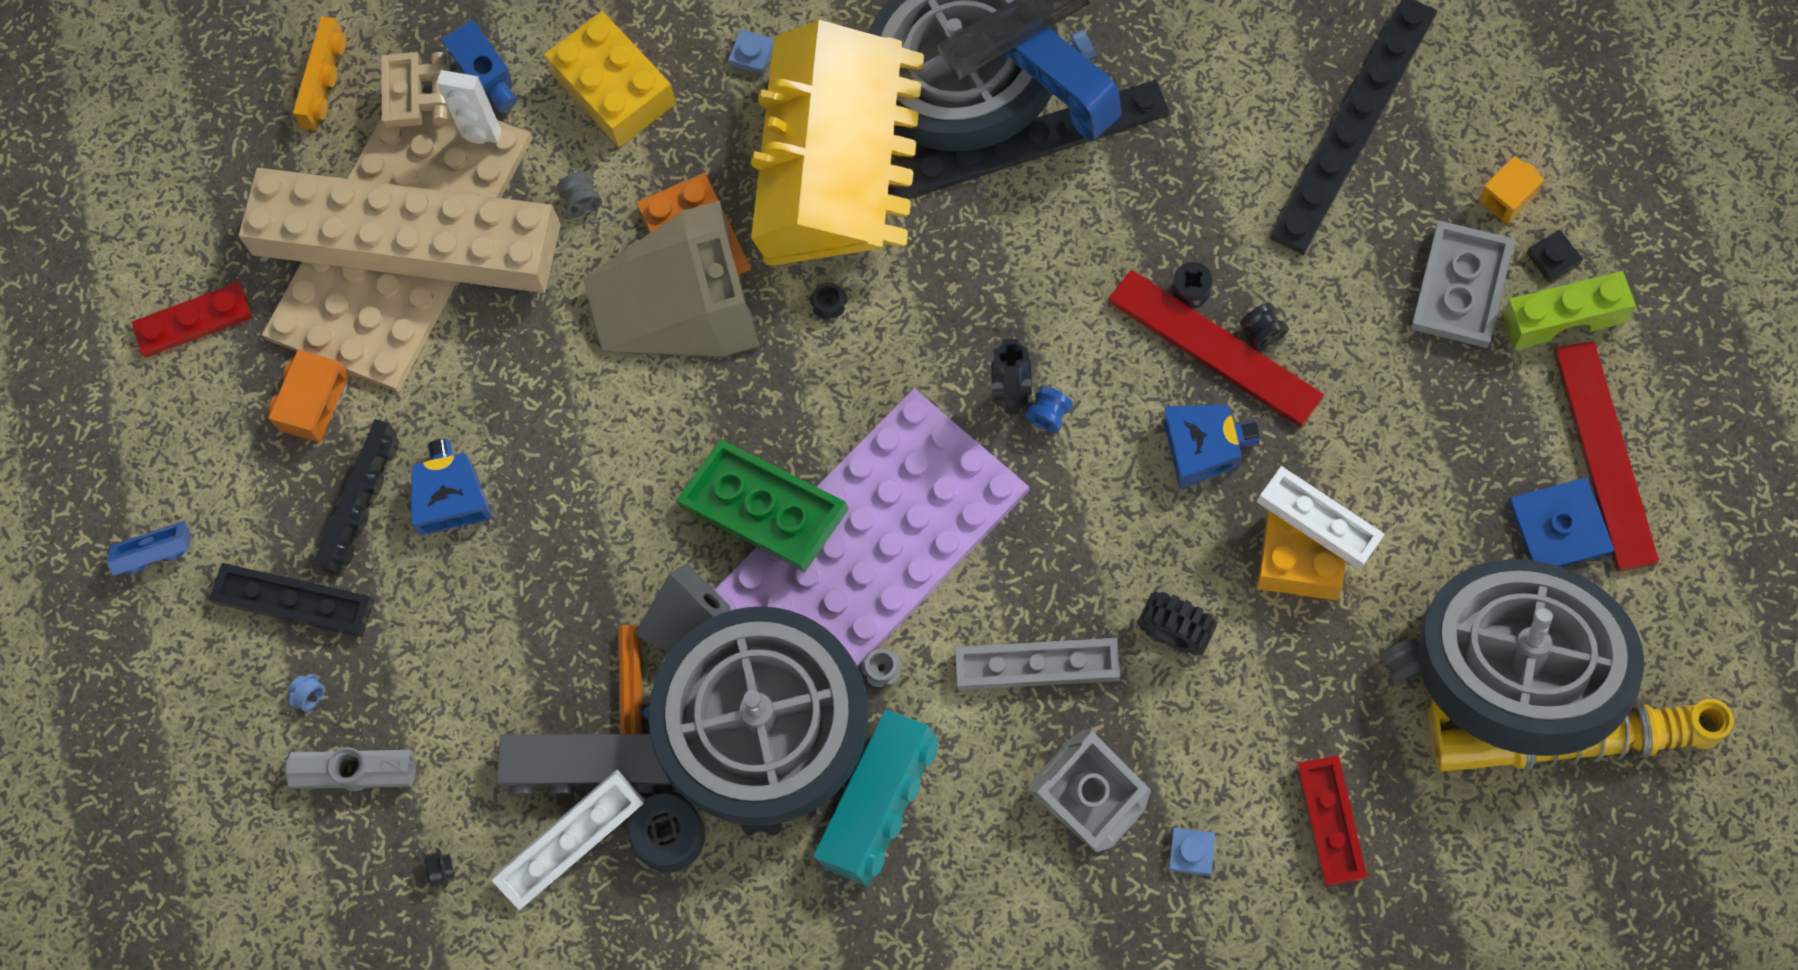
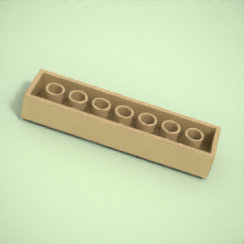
M257 168L240 228L239 238L254 256L545 293L561 224L552 204Z

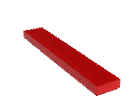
M1132 269L1109 297L1110 304L1300 428L1304 426L1324 398L1325 394Z
M1595 341L1557 347L1554 350L1555 359L1597 505L1615 550L1612 553L1616 571L1620 572L1657 565L1659 562L1658 554Z

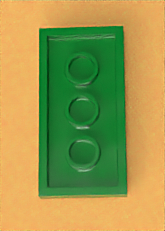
M722 439L718 441L676 500L680 508L803 572L807 571L849 510L846 501Z

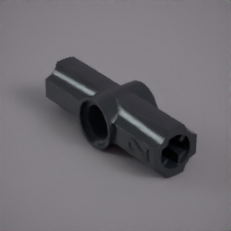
M1004 339L1002 344L993 350L994 361H991L992 397L994 396L996 405L1003 408L1006 414L1020 413L1024 405L1029 404V395H1032L1031 359H1029L1028 348L1023 347L1017 339Z

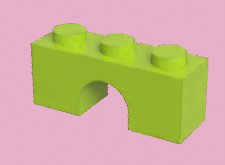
M1620 271L1509 298L1501 316L1513 350L1550 342L1559 332L1578 325H1586L1588 332L1624 324L1628 321L1636 304L1624 272Z

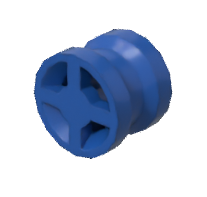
M1040 386L1035 393L1036 401L1034 405L1027 408L1025 418L1031 424L1046 431L1058 433L1063 426L1061 419L1064 414L1070 412L1073 402L1065 394L1054 388Z

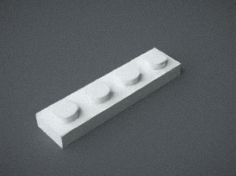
M618 770L614 771L499 870L491 881L518 910H521L642 806L645 799Z

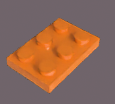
M702 173L636 203L651 233L684 210L719 200L706 173ZM724 213L730 234L731 250L738 275L751 270L750 264Z

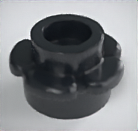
M830 282L817 286L810 296V304L814 307V314L822 319L841 316L845 311L844 305L848 302L846 292L838 285ZM827 299L832 300L830 305L825 303Z
M435 848V853L424 855L429 886L442 885L443 888H446L447 879L454 878L450 854L441 855V850Z

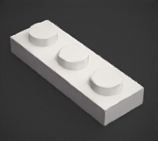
M441 70L437 86L462 138L475 144H483L485 142L498 144L502 130L478 76Z
M1282 466L1257 500V503L1358 570H1361L1385 535Z

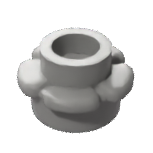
M877 648L863 660L861 666L862 673L868 677V683L875 687H883L884 684L892 685L900 677L899 667L901 666V661L896 653L884 648ZM884 665L886 669L879 671L878 666Z

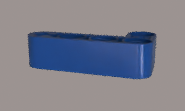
M1016 5L988 30L989 38L1005 56L1009 57L1015 64L1024 69L1032 78L1069 107L1070 118L1074 127L1087 140H1096L1121 117L1119 91L1112 79L1025 8Z

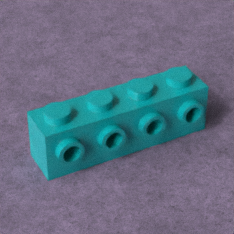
M885 709L813 856L826 870L867 887L873 876L875 877L880 873L885 860L884 853L891 839L896 838L901 830L902 816L908 803L912 802L918 795L921 784L920 778L926 766L930 765L937 755L939 739L928 725Z

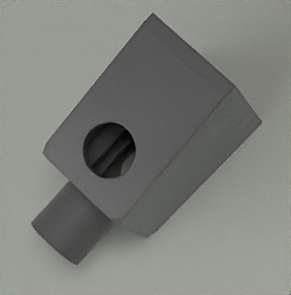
M685 564L668 575L635 634L671 652L674 646L696 626L721 613L731 611V608L689 565Z

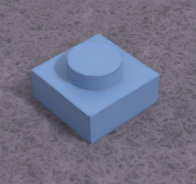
M740 29L728 59L729 66L764 75L772 56L774 38Z
M1173 828L1169 871L1211 876L1215 833Z

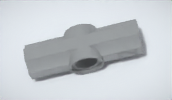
M345 747L337 751L290 752L289 758L286 760L285 774L290 789L345 788L350 791H359L364 788L412 787L415 779L416 764L412 750L357 751L354 748ZM358 761L359 767L355 775L344 778L345 767L351 762Z

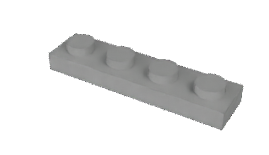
M1117 638L955 647L958 690L1120 681Z

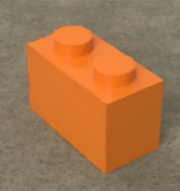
M297 349L293 361H289L285 367L283 374L284 382L279 394L275 395L270 402L268 419L278 431L321 443L349 373L340 361Z

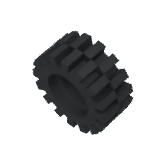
M1155 591L1150 594L1137 621V625H1139L1142 631H1146L1148 636L1157 638V641L1161 643H1166L1174 649L1177 648L1185 654L1189 652L1194 656L1198 654L1201 656L1204 654L1217 627V621L1212 619L1213 616L1209 613H1203L1204 609L1199 606H1192V602L1187 600L1184 602L1173 594L1170 597L1165 592L1159 593Z

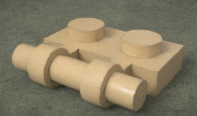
M418 52L381 55L382 122L385 128L423 125L422 111H432L433 123L443 125L448 122L447 112L449 109L437 86L440 71H450V67L446 65L445 53H432V64H422ZM422 82H432V93L422 94Z

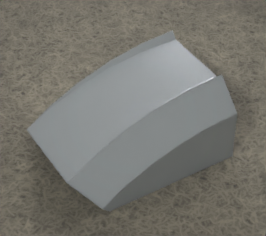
M1081 730L1067 740L1058 753L1033 778L1028 788V791L1047 810L1096 852L1112 848L1145 811L1151 793L1150 788L1093 731Z

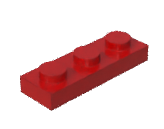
M236 282L131 322L140 352L144 358L252 319L253 317L243 286L240 282Z
M1339 755L1298 762L1296 767L1324 888L1366 880V868Z

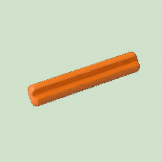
M631 624L622 625L618 629L620 734H643V716L641 714L643 712L641 637L635 634L638 625Z

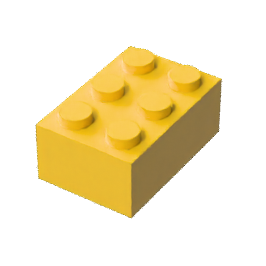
M603 11L599 12L544 54L551 74L618 148L676 105L669 81Z

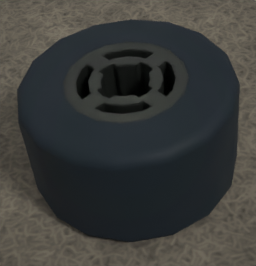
M670 793L657 794L644 800V804L632 813L628 824V841L635 855L650 869L662 873L679 872L692 865L701 854L705 843V826L695 807L686 799Z

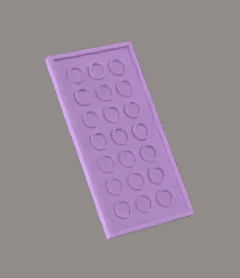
M914 388L817 486L846 501L849 510L807 571L803 572L756 547L715 591L730 605L731 610L759 606L776 607L802 614L816 621L842 643L859 668L869 653L880 647L1029 492V486Z

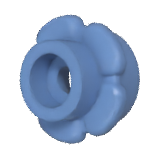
M1084 29L1075 34L1072 31L1069 33L1072 40L1068 41V44L1088 60L1097 56Z
M317 675L299 676L292 681L287 692L289 696L288 703L291 707L295 709L300 708L304 712H309L315 707L325 694V686L318 682L319 678ZM311 692L317 697V702L306 700Z

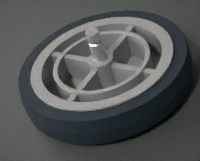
M889 0L875 17L868 33L883 38L890 37L902 41V48L924 55L922 69L915 70L901 67L899 69V77L921 83L920 97L906 98L897 96L896 106L915 110L919 113L918 125L914 128L894 125V130L903 137L915 140L917 144L931 149L970 151L1000 143L1026 128L1043 111L1053 94L1009 57L1005 56L989 38L988 30L1012 8L1019 5L1058 35L1053 17L1043 0Z
M1511 559L1491 561L1471 567L1457 574L1439 590L1427 610L1420 629L1418 662L1424 684L1433 700L1460 728L1483 742L1504 750L1526 755L1557 756L1592 747L1605 740L1622 724L1639 694L1644 672V654L1639 634L1630 617L1620 604L1598 585L1575 572L1556 565L1533 560Z
M764 606L746 607L721 613L706 620L686 634L674 646L659 669L653 685L649 706V726L655 755L663 772L676 790L692 804L714 817L732 823L754 826L773 825L797 819L812 812L834 796L845 784L859 761L866 739L869 718L867 693L861 673L842 643L825 627L802 614L786 609Z

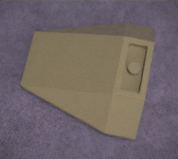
M720 200L682 211L583 278L603 352L726 357L760 347L751 311L746 305L729 242L730 234Z

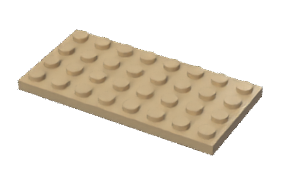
M422 111L423 125L385 128L381 117L348 179L501 198L533 137L528 131L497 120L502 130L498 144L491 142L475 144L462 138L450 111L447 112L448 122L443 125L433 123L432 111ZM301 262L262 336L265 340L295 352L299 349L340 361L348 373L399 393L457 282Z

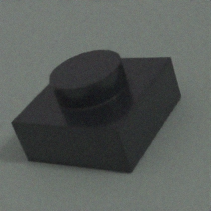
M1561 230L1532 245L1526 252L1548 282L1577 267L1583 261V258Z

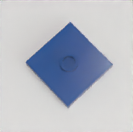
M1587 477L1511 497L1508 501L1529 560L1549 563L1563 568L1611 555L1615 551Z

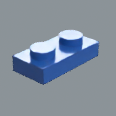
M184 520L111 545L106 563L112 575L123 572L126 574L136 573L144 569L149 563L161 559L171 561L182 556L185 551L189 550L191 537L189 528Z

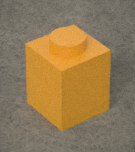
M1514 156L1484 185L1478 201L1508 225L1538 195L1545 179L1540 176V173L1532 164L1523 162Z

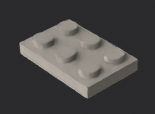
M1438 220L1411 330L1488 348L1515 239Z

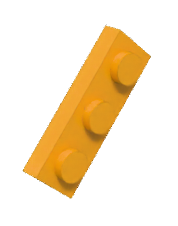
M321 16L293 110V115L302 129L316 131L319 119L324 120L327 115V91L329 87H334L336 83V60L338 55H343L346 49V36L335 18Z

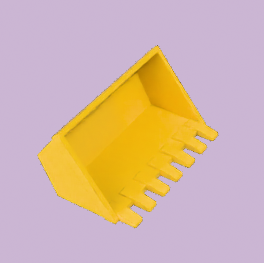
M821 20L774 36L768 90L761 89L758 96L759 104L766 109L761 152L754 151L751 157L752 166L759 170L751 239L763 255V262L766 265L776 266L881 249L883 244L901 247L907 244L908 231L886 225L885 217L886 214L904 217L910 214L911 201L889 195L888 185L906 187L912 185L913 171L891 165V155L913 157L915 155V140L893 135L894 125L910 128L918 125L919 113L915 110L896 106L897 96L906 98L920 97L921 83L899 77L900 67L915 70L922 69L924 61L922 53L902 48V41L897 39L883 38Z

